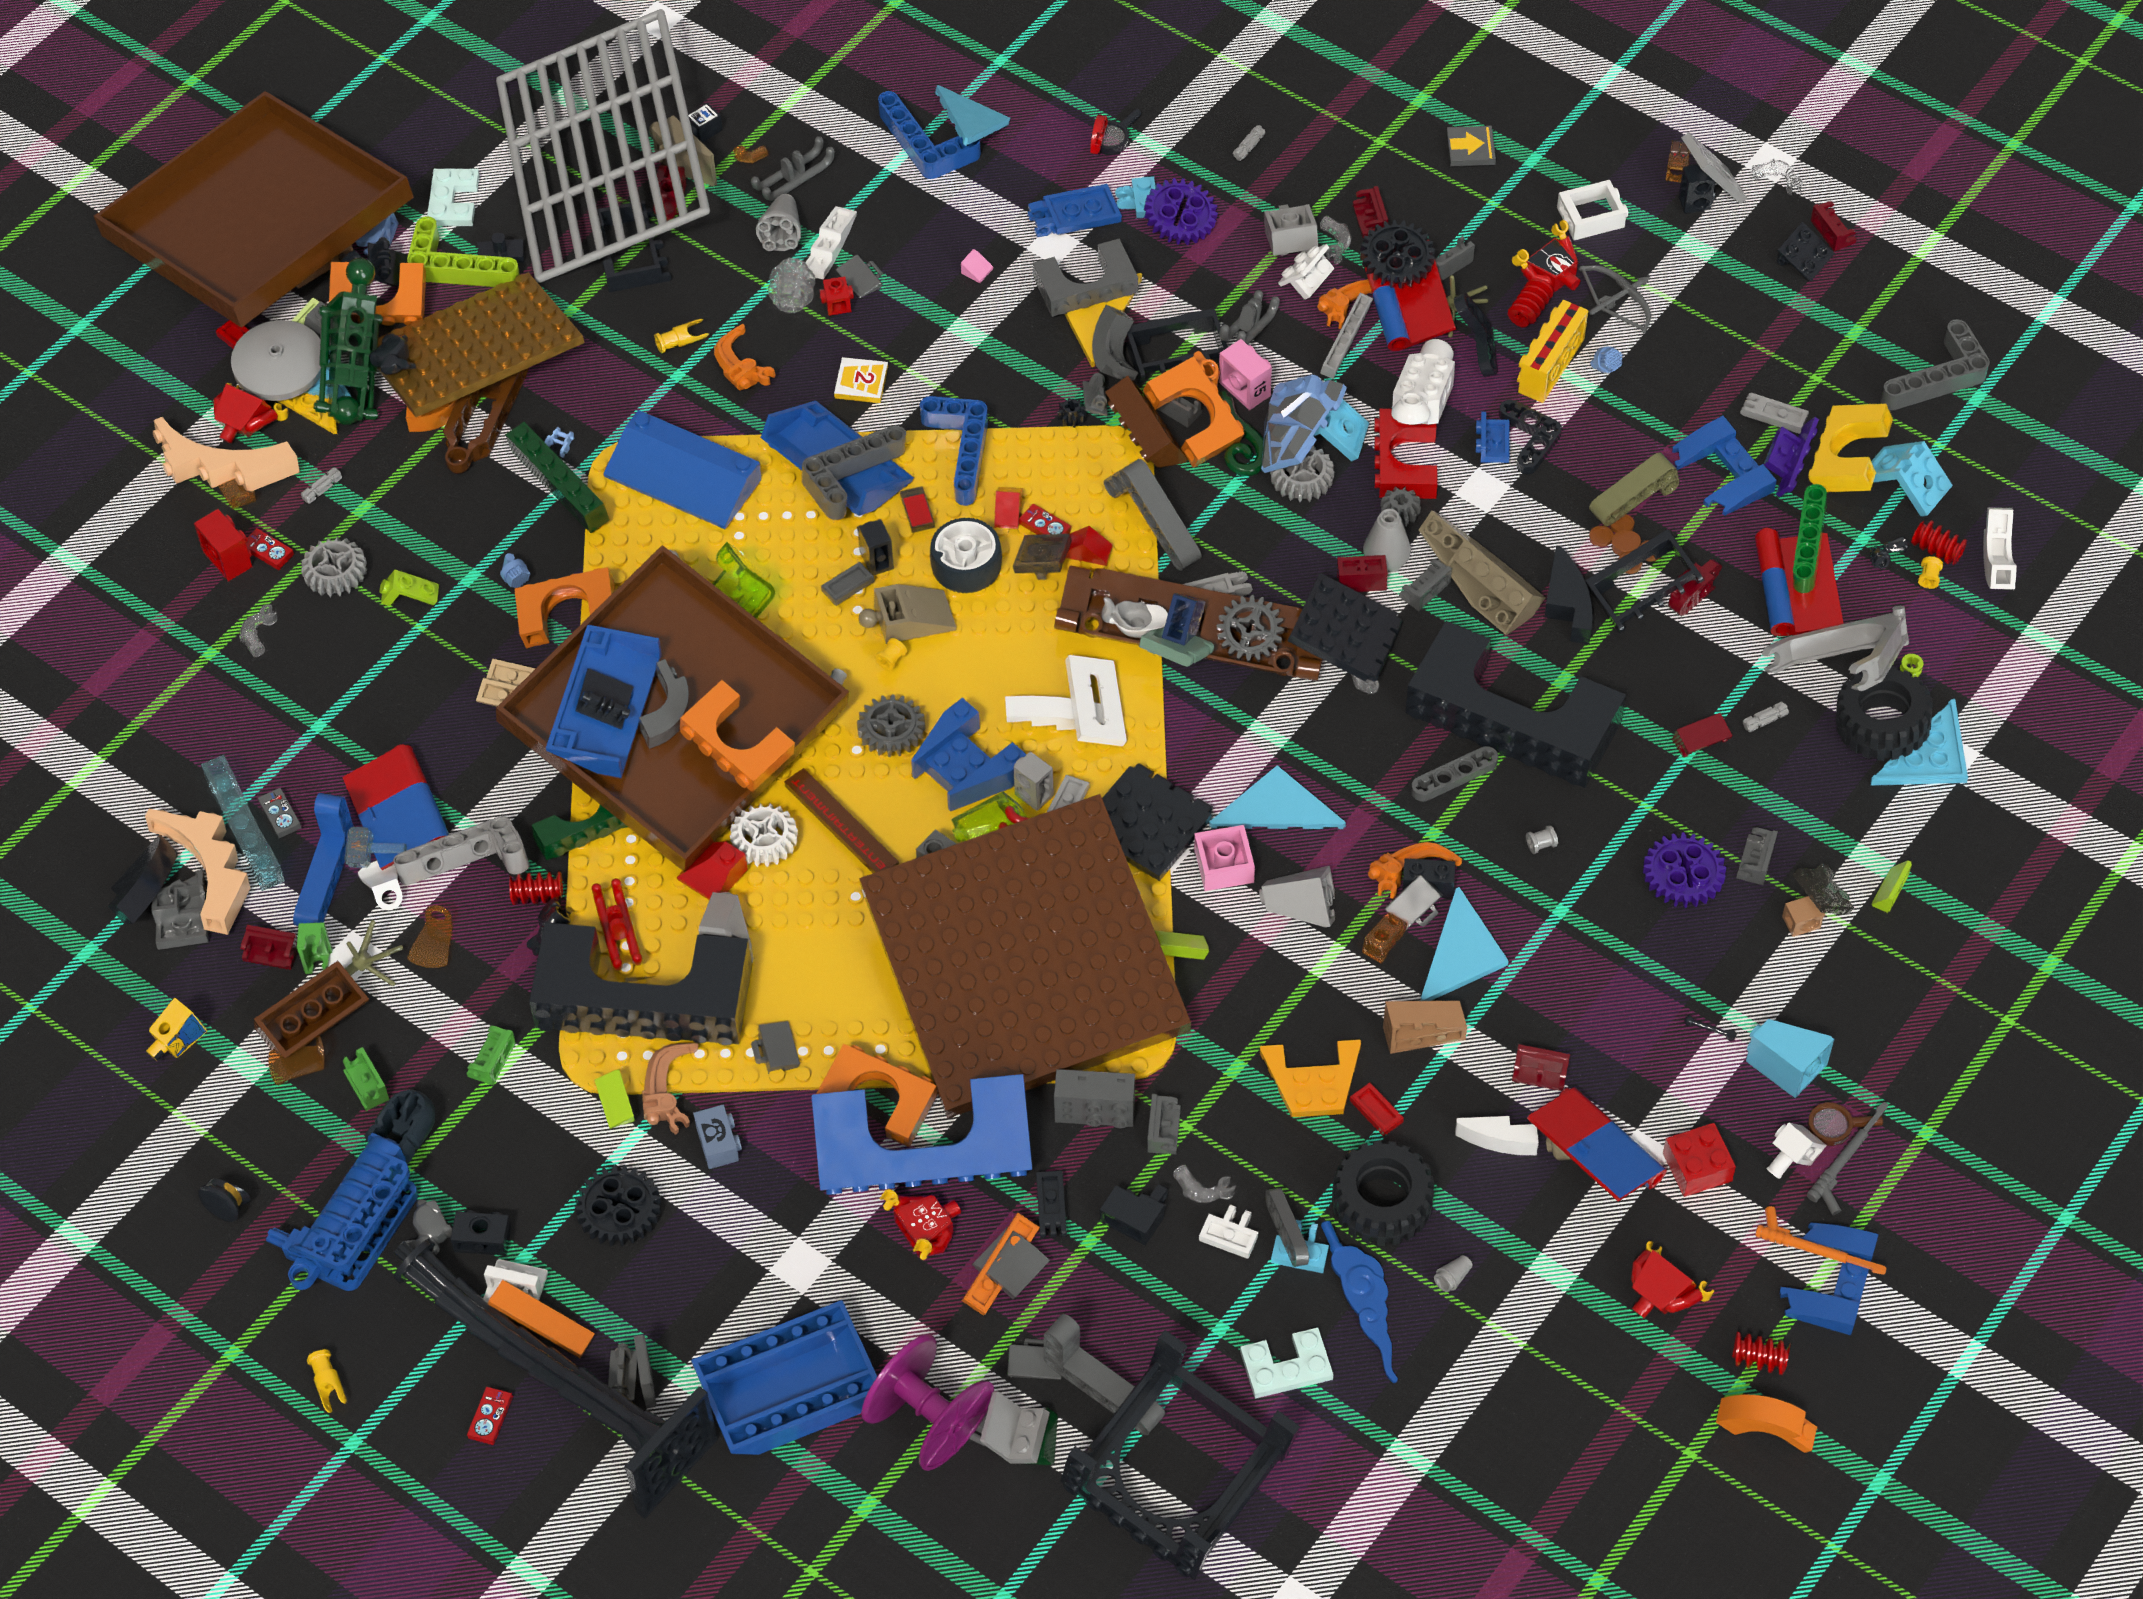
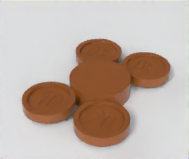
M1627 514L1610 525V528L1596 526L1589 533V540L1595 546L1605 547L1612 543V550L1620 556L1619 559L1648 542L1644 541L1641 543L1640 536L1632 531L1634 529V520ZM1652 555L1646 561H1656V559ZM1642 562L1625 573L1633 574L1638 572L1642 568Z

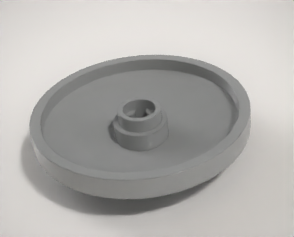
M289 320L269 321L250 329L238 340L232 352L231 367L236 382L245 392L269 401L287 400L305 393L320 379V338L309 327Z

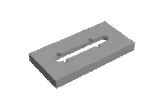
M1689 132L1681 137L1701 169L1740 204L1748 199L1724 163Z

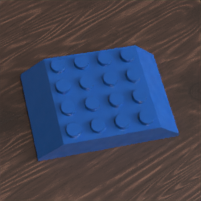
M843 1300L691 1360L702 1388L708 1392L711 1409L731 1454L759 1455L860 1414L867 1393L877 1378Z

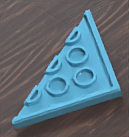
M937 85L935 94L940 96L939 101L943 108L947 109V115L950 121L955 123V130L959 137L963 138L965 146L1009 125L1010 117Z
M1951 699L1948 705L1932 718L1929 737L1923 742V745L1916 751L1913 749L1912 754L1906 757L1901 755L1899 759H1890L1871 778V785L1967 783L1968 775L1955 699Z
M1275 766L1210 821L1209 826L1217 828V826L1234 827L1244 825L1245 829H1252V827H1268L1267 829H1287L1288 827L1323 829V827H1338V829H1344L1346 822L1279 766Z
M1460 887L1455 890L1423 989L1421 1001H1432L1508 966V959Z

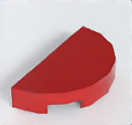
M1098 114L1095 119L1090 153L1098 154L1100 152L1108 124L1107 116Z

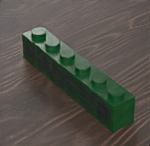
M525 422L505 434L512 453L590 533L610 520L604 503Z

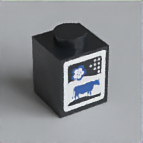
M709 103L688 114L692 133L701 143L722 131L721 115Z

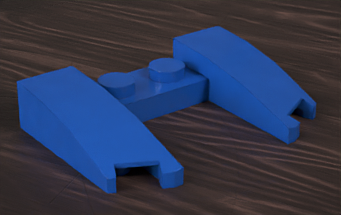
M1721 416L1674 445L1672 453L1679 452L1680 460L1674 462L1677 470L1713 453L1719 457L1736 479L1706 497L1703 504L1710 507L1712 503L1716 502L1725 507L1722 514L1727 515L1773 493L1777 480L1764 464L1758 466L1735 438L1736 430L1724 416Z
M1812 1222L1808 1226L1810 1231L1803 1238L1797 1236V1238L1843 1251L1850 1256L1870 1262L1878 1238V1234L1860 1229ZM1848 1262L1842 1263L1833 1296L1813 1291L1781 1287L1780 1298L1788 1297L1790 1309L1784 1312L1785 1316L1851 1335L1869 1269Z

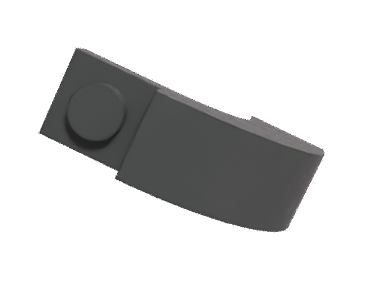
M1105 305L1094 330L1092 341L1094 362L1097 368L1104 374L1121 380L1129 376L1134 381L1138 372L1125 361L1123 356L1124 340L1134 320L1123 311L1109 305Z
M666 659L656 662V675L667 696V700L660 709L639 717V729L649 749L671 739L680 730V718L688 711L689 691L685 676L677 678L674 667H669Z

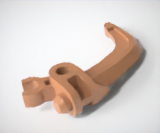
M698 1043L666 1045L655 1051L649 1060L644 1091H642L644 1119L650 1125H656L659 1121L667 1120L671 1132L675 1135L679 1131V1128L675 1125L677 1121L682 1122L686 1128L689 1127V1118L676 1107L677 1102L674 1095L667 1093L666 1079L670 1063L679 1056L697 1052Z

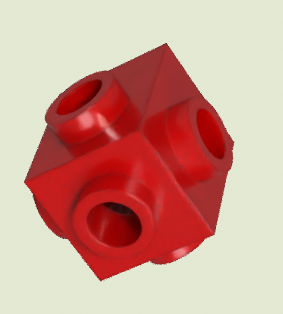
M846 277L823 280L824 289L820 290V298L822 304L826 303L828 315L851 312L850 299H854L852 285L847 286Z

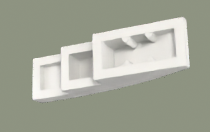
M835 206L819 229V237L811 247L810 257L802 266V274L819 279L825 278L846 241L857 211Z
M1005 696L1007 722L1031 721L1032 726L1056 725L1057 730L1076 729L1071 698ZM1094 702L1095 720L1099 724L1104 725L1101 704Z

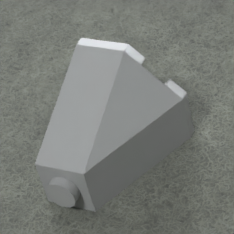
M1330 866L1267 880L1261 886L1262 889L1259 891L1262 904H1265L1266 911L1322 927H1330L1335 921L1334 909L1330 910L1333 899H1335Z
M713 892L699 925V935L747 938L753 963L752 945L738 895H733L729 892Z

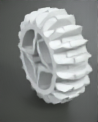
M760 803L759 808L755 809L750 805L749 812L742 810L741 817H735V824L731 825L730 841L732 846L746 854L747 864L754 861L757 867L760 863H764L768 868L769 862H774L778 865L779 858L786 860L788 857L787 853L793 854L794 846L797 844L798 829L796 828L795 820L790 817L788 811L783 812L781 806L774 809L771 803L768 807H764ZM776 827L784 832L782 836L775 830ZM746 834L753 840L752 843L745 839Z

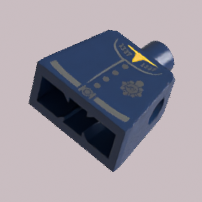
M1174 593L1162 638L1186 645L1198 632L1205 601L1186 594Z

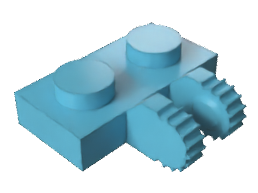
M1154 176L1132 178V187L1121 186L1117 188L1115 194L1117 198H1120L1117 200L1119 209H1135L1136 218H1144L1146 212L1144 211L1147 195L1150 194L1151 189L1156 188Z
M1296 1220V1222H1297V1224H1298V1227H1299V1229H1300V1231H1301V1230H1302V1224H1301L1302 1221ZM1312 1223L1309 1228L1308 1241H1305L1309 1252L1308 1265L1297 1267L1292 1265L1279 1235H1276L1271 1263L1323 1273L1329 1245L1315 1243L1318 1224Z

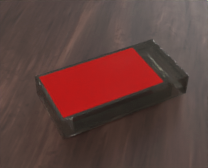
M923 486L900 491V498L911 532L935 528Z

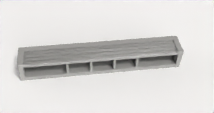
M1362 293L1358 295L1322 366L1321 374L1334 379L1371 306L1372 297Z

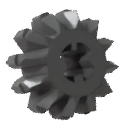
M1395 486L1393 492L1387 490L1385 497H1382L1381 512L1385 509L1396 510L1403 524L1407 526L1408 521L1414 523L1421 512L1419 496H1415L1414 490L1407 491L1406 487L1399 490Z

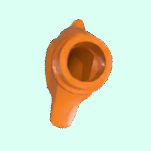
M1200 351L1195 352L1194 358L1203 365L1206 376L1217 386L1220 375L1218 365L1213 360L1206 359Z

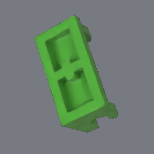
M324 922L299 923L297 949L305 974L313 973L314 963L318 960L323 961V970L329 966V955L332 953V946Z
M490 1026L487 1039L474 1063H470L468 1066L467 1076L494 1085L516 1043L513 1031Z
M362 1047L356 1050L357 1058L350 1061L348 1057L344 1058L343 1064L345 1069L343 1072L365 1111H368L388 1101L389 1097L382 1079Z

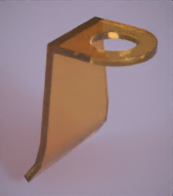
M235 478L218 485L232 509L256 502L254 491H246L243 485H238Z
M432 905L425 911L426 924L414 942L407 959L422 967L440 968L448 965V954L453 929L452 916L446 908ZM439 911L445 915V919L438 920L431 913Z
M320 1036L316 1038V1046L302 1047L285 1060L273 1050L269 1051V1070L276 1085H281L290 1079L324 1069V1050Z

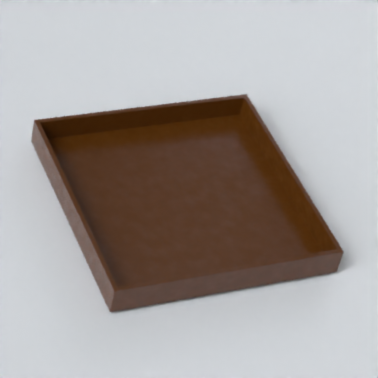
M264 91L95 214L94 219L102 237L242 328L405 205L414 196L406 176Z
M662 545L496 707V721L685 872L734 822L735 817H739L742 810L745 811L848 705L849 691ZM587 625L659 638L662 653L660 661L666 659L668 666L674 667L677 678L683 676L686 678L689 691L688 710L721 680L728 684L740 695L739 707L716 730L718 737L725 745L738 750L752 748L759 744L776 727L795 742L794 754L753 792L747 787H741L730 772H724L717 765L715 759L710 755H704L698 745L692 739L687 740L680 730L665 743L649 749L638 726L622 778L597 774L546 751V746ZM656 673L642 716L660 709L667 700V696Z
M1100 794L859 878L861 890L930 1075L937 1086V1093L947 1119L972 1110L970 1079L1023 1074L1024 1088L1027 1091L1055 1081L1056 1069L1083 1071L1191 1032V1021Z

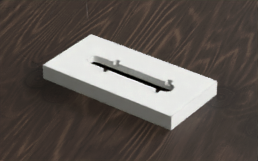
M1068 655L1065 663L1077 741L1124 746L1127 740L1114 661ZM1091 674L1097 678L1104 725L1099 724L1095 720L1096 712L1092 687H1090Z

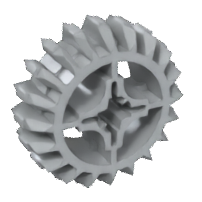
M1313 445L1300 464L1270 471L1271 482L1274 484L1276 491H1281L1282 497L1289 495L1290 501L1298 498L1299 502L1302 499H1307L1310 502L1312 497L1319 499L1321 494L1326 495L1328 488H1331L1334 478V465L1330 461L1329 454H1324L1323 449L1316 451ZM1315 469L1319 471L1320 475L1315 473ZM1285 471L1289 472V477L1285 474Z
M338 536L334 541L327 538V541L322 543L318 540V546H310V552H305V559H302L301 563L302 576L307 586H310L313 592L318 591L321 596L327 592L330 598L334 593L341 596L343 591L350 594V588H358V582H363L367 571L366 558L361 548H358L355 542L350 543L347 538L341 541Z

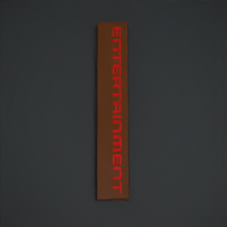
M804 768L784 781L785 787L872 873L899 864V861Z

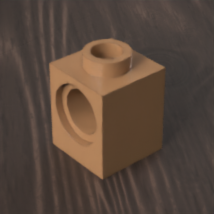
M1814 895L1785 903L1782 917L1792 937L1820 929L1825 917V911L1822 904L1817 903Z

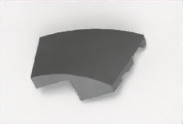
M203 869L197 870L195 876L183 882L179 879L170 886L161 888L152 900V914L156 923V946L158 950L208 943V930H204L200 915L206 900Z

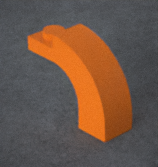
M457 400L418 417H415L407 407L406 420L409 432L430 431L446 425Z
M1733 1395L1721 1398L1716 1419L1717 1424L1734 1435L1751 1431L1770 1433L1786 1440L1804 1453L1812 1451L1817 1426L1805 1419L1806 1412L1782 1400L1759 1395Z

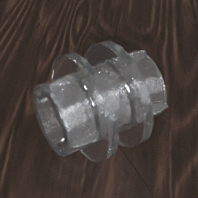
M788 258L772 269L769 277L768 294L778 309L787 313H795L811 303L814 297L815 275L805 262L796 258Z

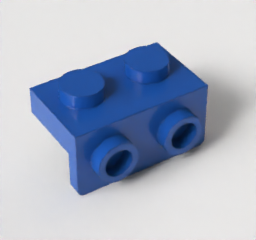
M1481 412V420H1476V434H1481V439H1476V453H1481V462L1509 463V420L1486 419V412Z

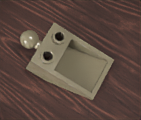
M674 115L669 117L667 122L672 144L675 145L685 141L681 122ZM656 121L649 127V133L653 137L655 153L664 149L659 123ZM693 135L703 181L705 184L714 187L717 185L714 155ZM687 150L675 154L677 166H683L685 168V176L693 179ZM667 159L659 161L662 165H668Z
M901 584L874 588L875 611L864 609L860 612L858 618L859 623L865 628H872L879 621L886 644L890 638L903 641L956 630V624L944 590Z

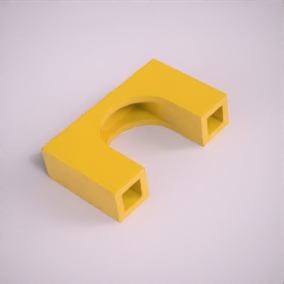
M1887 404L1832 406L1830 415L1826 419L1825 431L1821 434L1819 449L1815 452L1813 467L1809 471L1811 483L1822 485L1826 492L1871 491L1876 471L1870 457L1843 458L1837 455L1845 445L1854 440L1888 437L1893 418Z

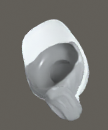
M1104 598L1105 604L1102 609V619L1106 623L1116 624L1119 630L1127 636L1141 638L1142 635L1151 630L1165 627L1168 613L1159 605L1122 601L1114 605L1112 599Z

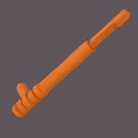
M1775 1207L1765 1208L1767 1227L1758 1225L1755 1233L1757 1238L1762 1237L1764 1240L1776 1242L1780 1245L1783 1244L1786 1247L1791 1246L1842 1263L1848 1262L1872 1270L1873 1273H1886V1267L1792 1236L1790 1230L1778 1227Z

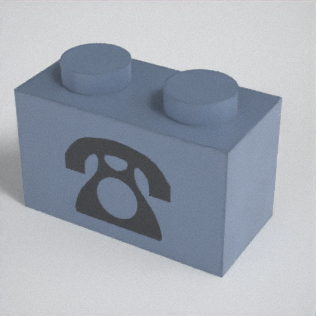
M724 1104L694 1112L695 1125L708 1169L739 1161L738 1151L742 1150L738 1135L733 1136L731 1129L735 1128L734 1120L731 1113L726 1114Z

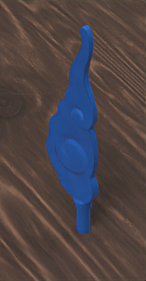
M1325 1221L1321 1224V1227L1330 1245L1332 1253L1331 1267L1340 1277L1342 1289L1348 1303L1359 1316L1361 1329L1379 1348L1386 1376L1392 1383H1397L1398 1378L1392 1371L1391 1364L1392 1343L1387 1333L1386 1317L1388 1309L1385 1301L1388 1296V1288L1383 1279V1269L1375 1258L1364 1254L1357 1247L1342 1246L1331 1221Z

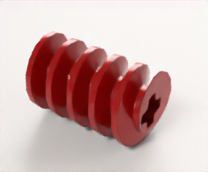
M1539 279L1529 280L1508 309L1509 319L1521 328L1534 324L1541 311L1544 310L1545 305L1548 304L1549 299L1554 295L1552 287Z
M1933 520L1927 525L1924 524L1925 521H1922L1912 537V545L1920 543L1919 547L1921 550L1928 548V554L1933 555L1936 553V558H1944L1946 564L1953 562L1954 566L1964 553L1967 539L1958 543V534L1953 538H1949L1951 530L1948 529L1942 534V525L1933 529Z
M558 871L556 879H553L551 872L547 873L546 879H543L541 873L538 872L536 880H533L531 873H527L526 880L522 879L521 874H517L516 880H513L510 875L509 891L512 904L517 905L519 898L524 905L528 904L529 898H531L533 904H537L539 898H541L543 904H547L550 897L551 899L555 897L557 901H559L560 896L562 899L563 881L561 871Z
M1737 1331L1732 1358H1735V1364L1738 1367L1745 1360L1747 1369H1750L1753 1363L1756 1362L1758 1371H1761L1763 1366L1767 1364L1768 1373H1772L1774 1368L1778 1367L1779 1375H1783L1787 1367L1791 1343L1785 1349L1783 1340H1780L1777 1346L1774 1347L1773 1339L1769 1338L1764 1345L1761 1336H1758L1755 1342H1752L1751 1334L1749 1333L1744 1340H1741L1740 1332Z

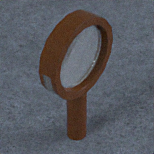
M1826 1102L1812 1109L1808 1118V1130L1827 1146H1836L1848 1140L1853 1128L1865 1127L1873 1116L1852 1117L1845 1107L1837 1103ZM1882 1115L1873 1126L1883 1125Z

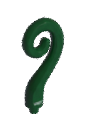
M1225 391L1219 392L1218 394L1221 399L1229 404L1231 414L1235 420L1242 424L1244 429L1243 437L1254 446L1256 451V459L1248 464L1240 463L1234 458V455L1241 453L1246 459H1250L1253 452L1250 446L1245 443H1234L1226 449L1224 455L1225 463L1235 474L1241 476L1258 474L1262 471L1263 437L1237 414L1233 398L1228 396Z

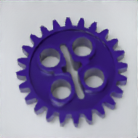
M1173 178L1171 184L1167 180H1164L1163 186L1157 183L1156 188L1150 190V194L1147 195L1144 211L1146 212L1144 218L1149 219L1147 225H1154L1153 233L1161 232L1159 238L1168 236L1169 243L1172 239H1176L1177 245L1180 244L1181 240H1184L1186 245L1189 244L1190 239L1194 243H1197L1199 238L1204 240L1206 234H1211L1218 215L1215 212L1217 205L1212 204L1214 198H1207L1209 191L1201 192L1202 185L1195 188L1193 187V181L1185 184L1183 178L1181 183H1177L1175 178ZM1187 197L1188 199L1177 226H1174L1183 198Z
M1682 832L1681 838H1677L1672 833L1671 840L1663 836L1661 844L1655 841L1653 849L1649 848L1648 854L1645 856L1643 873L1645 874L1644 881L1650 882L1649 890L1657 889L1655 897L1665 896L1664 903L1672 899L1674 900L1673 904L1675 907L1679 902H1683L1684 908H1687L1688 902H1692L1697 907L1698 900L1706 904L1708 897L1714 899L1716 892L1721 891L1722 884L1725 881L1726 867L1723 866L1725 859L1719 858L1720 850L1712 851L1713 843L1705 845V838L1702 837L1697 841L1695 840V834H1692L1690 839L1686 838L1684 832Z

